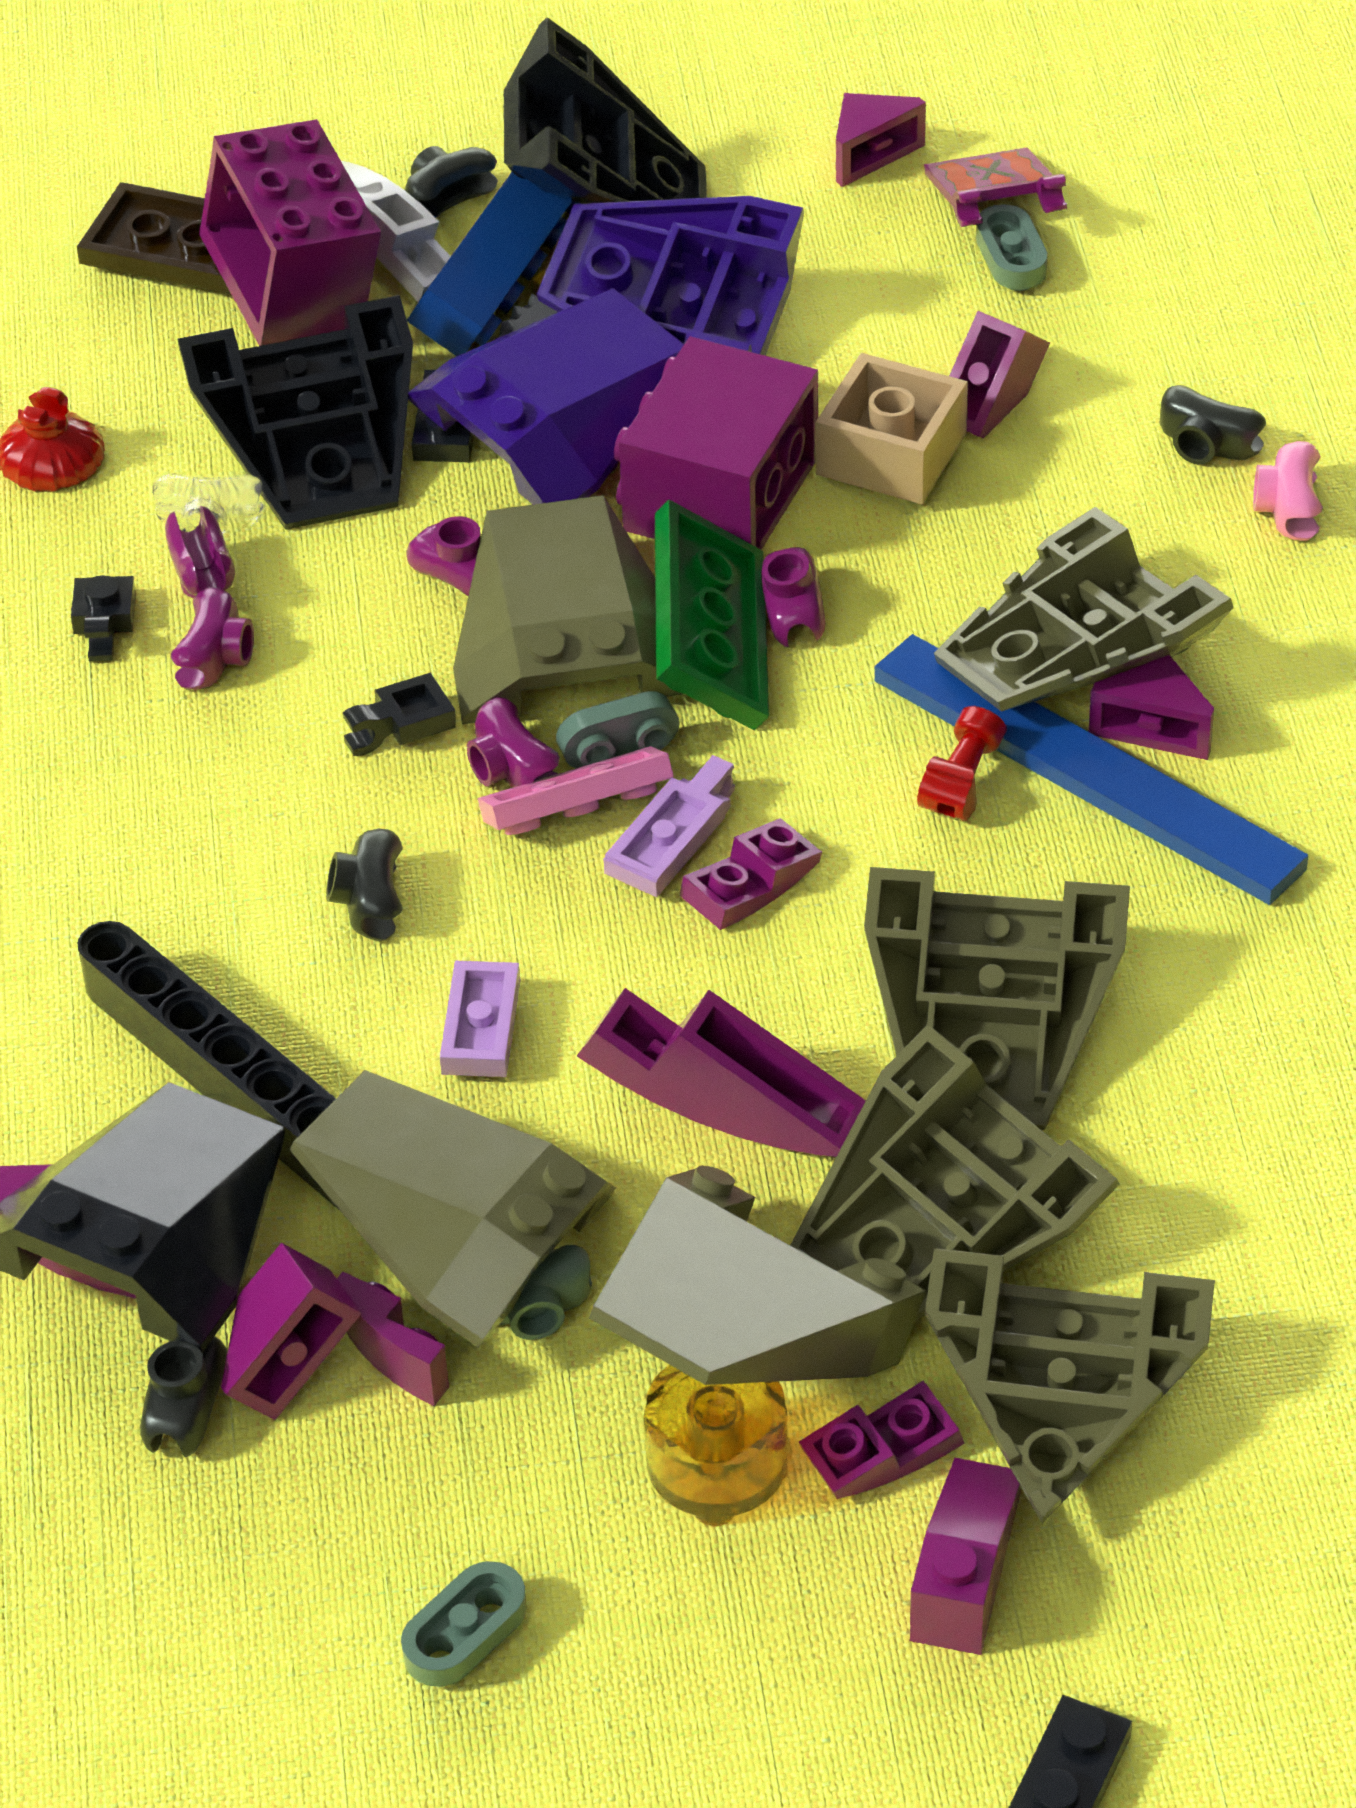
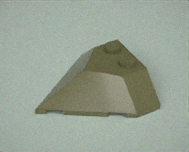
M934 1248L925 1317L1042 1524L1208 1349L1215 1280L1144 1272L1141 1299L1003 1283L1004 1256Z

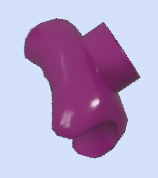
M200 506L199 525L195 530L184 532L179 528L175 512L170 513L165 522V536L183 593L191 598H195L201 590L208 587L221 588L222 590L230 588L235 577V567L216 516L207 507Z
M462 516L449 517L437 524L428 526L409 543L406 550L407 562L417 573L446 582L468 596L481 539L480 527L474 520Z
M801 547L786 548L768 554L763 560L761 575L766 610L775 639L784 647H789V630L795 625L804 624L812 630L816 641L820 640L825 631L826 621L819 576L813 557L805 548Z
M208 587L196 595L193 599L195 612L193 623L185 637L171 652V660L175 665L181 667L175 673V679L183 689L200 690L208 688L218 681L228 665L247 666L250 662L254 646L253 623L249 618H239L235 600L230 593L221 588Z
M502 697L493 698L484 703L478 710L475 720L476 738L467 743V756L470 766L481 784L488 787L504 780L513 788L558 774L552 771L559 764L560 757L558 752L535 738L524 727L519 718L517 705Z

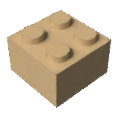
M860 353L815 422L816 475L923 505L966 436L968 381Z

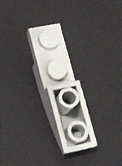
M341 161L381 230L377 259L412 297L419 302L451 257L434 239L439 221L421 203L384 176L366 167Z

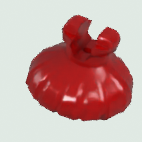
M42 387L39 391L28 396L33 407L26 406L24 410L18 409V419L2 434L0 438V470H2L4 477L21 488L31 491H58L78 485L80 481L88 480L104 460L105 447L102 435L96 426L77 413L69 411L68 398L63 391L53 387Z

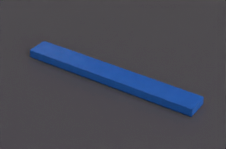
M914 634L910 635L875 665V682L952 726H955L961 711L965 707L978 706L992 711L1004 721L1007 728L1003 740L996 751L1268 905H1271L1307 870V853L1038 703L1031 702L1005 711L998 710L938 664L934 656V652L938 648Z

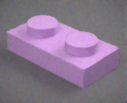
M455 960L440 1051L441 1075L507 1077L521 981L519 963Z

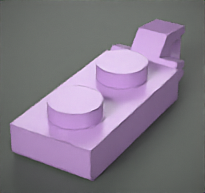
M712 755L691 781L685 778L677 780L672 777L605 854L603 858L604 874L657 898L724 820L731 807V799L729 797L735 790L732 775L734 764Z

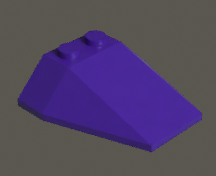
M754 196L574 204L538 289V301L560 312L614 288L683 344L691 336L766 356L791 291L804 209L803 207Z
M612 288L448 360L410 390L408 400L444 431L458 421L510 464L518 493L532 505L587 498L601 487L617 463L614 458V447L620 430L631 425L638 414L643 396L648 391L653 392L662 378L667 360L671 356L676 357L684 344Z

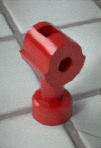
M968 706L961 711L953 730L959 743L948 760L933 756L926 765V771L921 780L917 795L918 807L963 821H967L970 818L977 804L975 773L982 754L996 751L1007 731L1004 721L998 715L978 706Z

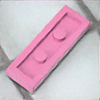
M649 746L477 799L483 822L497 830L504 829L506 835H514L540 827L541 817L562 811L564 817H575L593 812L600 807L598 800L620 794L621 799L628 800L650 795L657 791V782L670 779L674 775L668 753Z

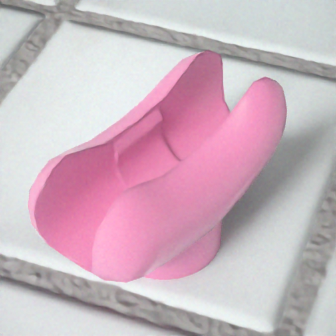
M1295 441L1281 447L1276 455L1275 466L1257 465L1253 491V510L1257 512H1273L1276 529L1283 536L1298 541L1310 540L1318 533L1320 527L1313 517L1321 513L1323 509L1313 490V484L1317 479L1313 469L1321 456L1316 447L1306 441Z

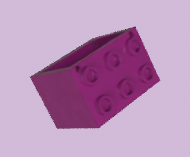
M315 119L214 136L199 235L258 345L262 346L343 330L344 306L367 302L369 299L381 230L319 121Z
M689 336L677 356H671L667 360L662 378L653 392L648 391L643 396L638 414L631 425L623 427L616 439L614 458L620 462L621 477L617 488L616 501L618 505L622 506L623 527L626 532L655 539V513L670 499L762 550L816 463L815 422L818 419V369Z

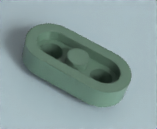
M1007 204L993 205L982 210L980 215L983 217V224L976 225V243L995 281L1013 291H1025L1042 283L1047 275L1048 254L1029 214L1017 206Z
M648 691L588 707L571 714L559 726L556 742L566 762L576 769L649 746L661 750L675 737L680 722L673 706L664 694Z
M486 1561L474 1564L461 1572L406 1624L401 1636L403 1661L411 1677L422 1684L434 1687L454 1684L466 1677L514 1632L524 1620L527 1610L525 1585L520 1574L512 1567L500 1562ZM490 1604L501 1607L494 1612H483L480 1610L483 1606ZM438 1651H445L450 1653L449 1655L440 1658L429 1657L431 1654Z

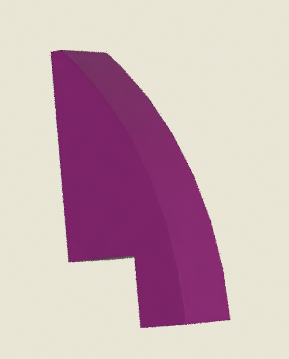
M624 988L577 1054L578 1058L615 1082L651 1102L692 1121L742 1139L780 1149L821 1156L837 1157L866 1101L709 989L681 1024L677 1025L627 988Z

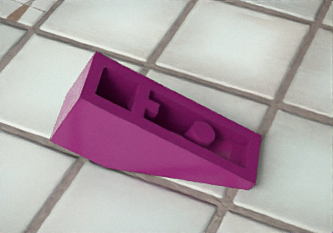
M954 1458L925 1533L911 1588V1642L982 1655L1022 1490L1011 1468Z

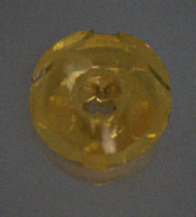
M671 1365L664 1368L654 1378L646 1397L644 1434L647 1473L659 1495L672 1506L695 1515L698 1521L710 1526L724 1525L730 1522L734 1516L749 1512L772 1497L786 1478L788 1472L787 1409L780 1382L704 1385Z

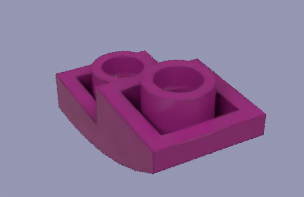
M779 818L735 836L730 857L684 875L679 896L717 928L722 930L752 915L789 890L820 862L822 851L783 819Z
M342 1272L337 1280L362 1313L347 1331L350 1340L361 1354L393 1383L435 1407L449 1388L445 1345L438 1342L434 1336L423 1329L405 1327L401 1298L395 1296L387 1287L373 1281L365 1282Z
M923 1380L869 1415H866L859 1404L800 1440L799 1444L836 1499H840L898 1480L942 1458L965 1444L959 1428Z

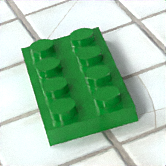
M668 499L655 513L656 679L665 683L673 691L684 693L714 709L719 715L731 718L755 731L769 717L766 609L761 575L764 551Z

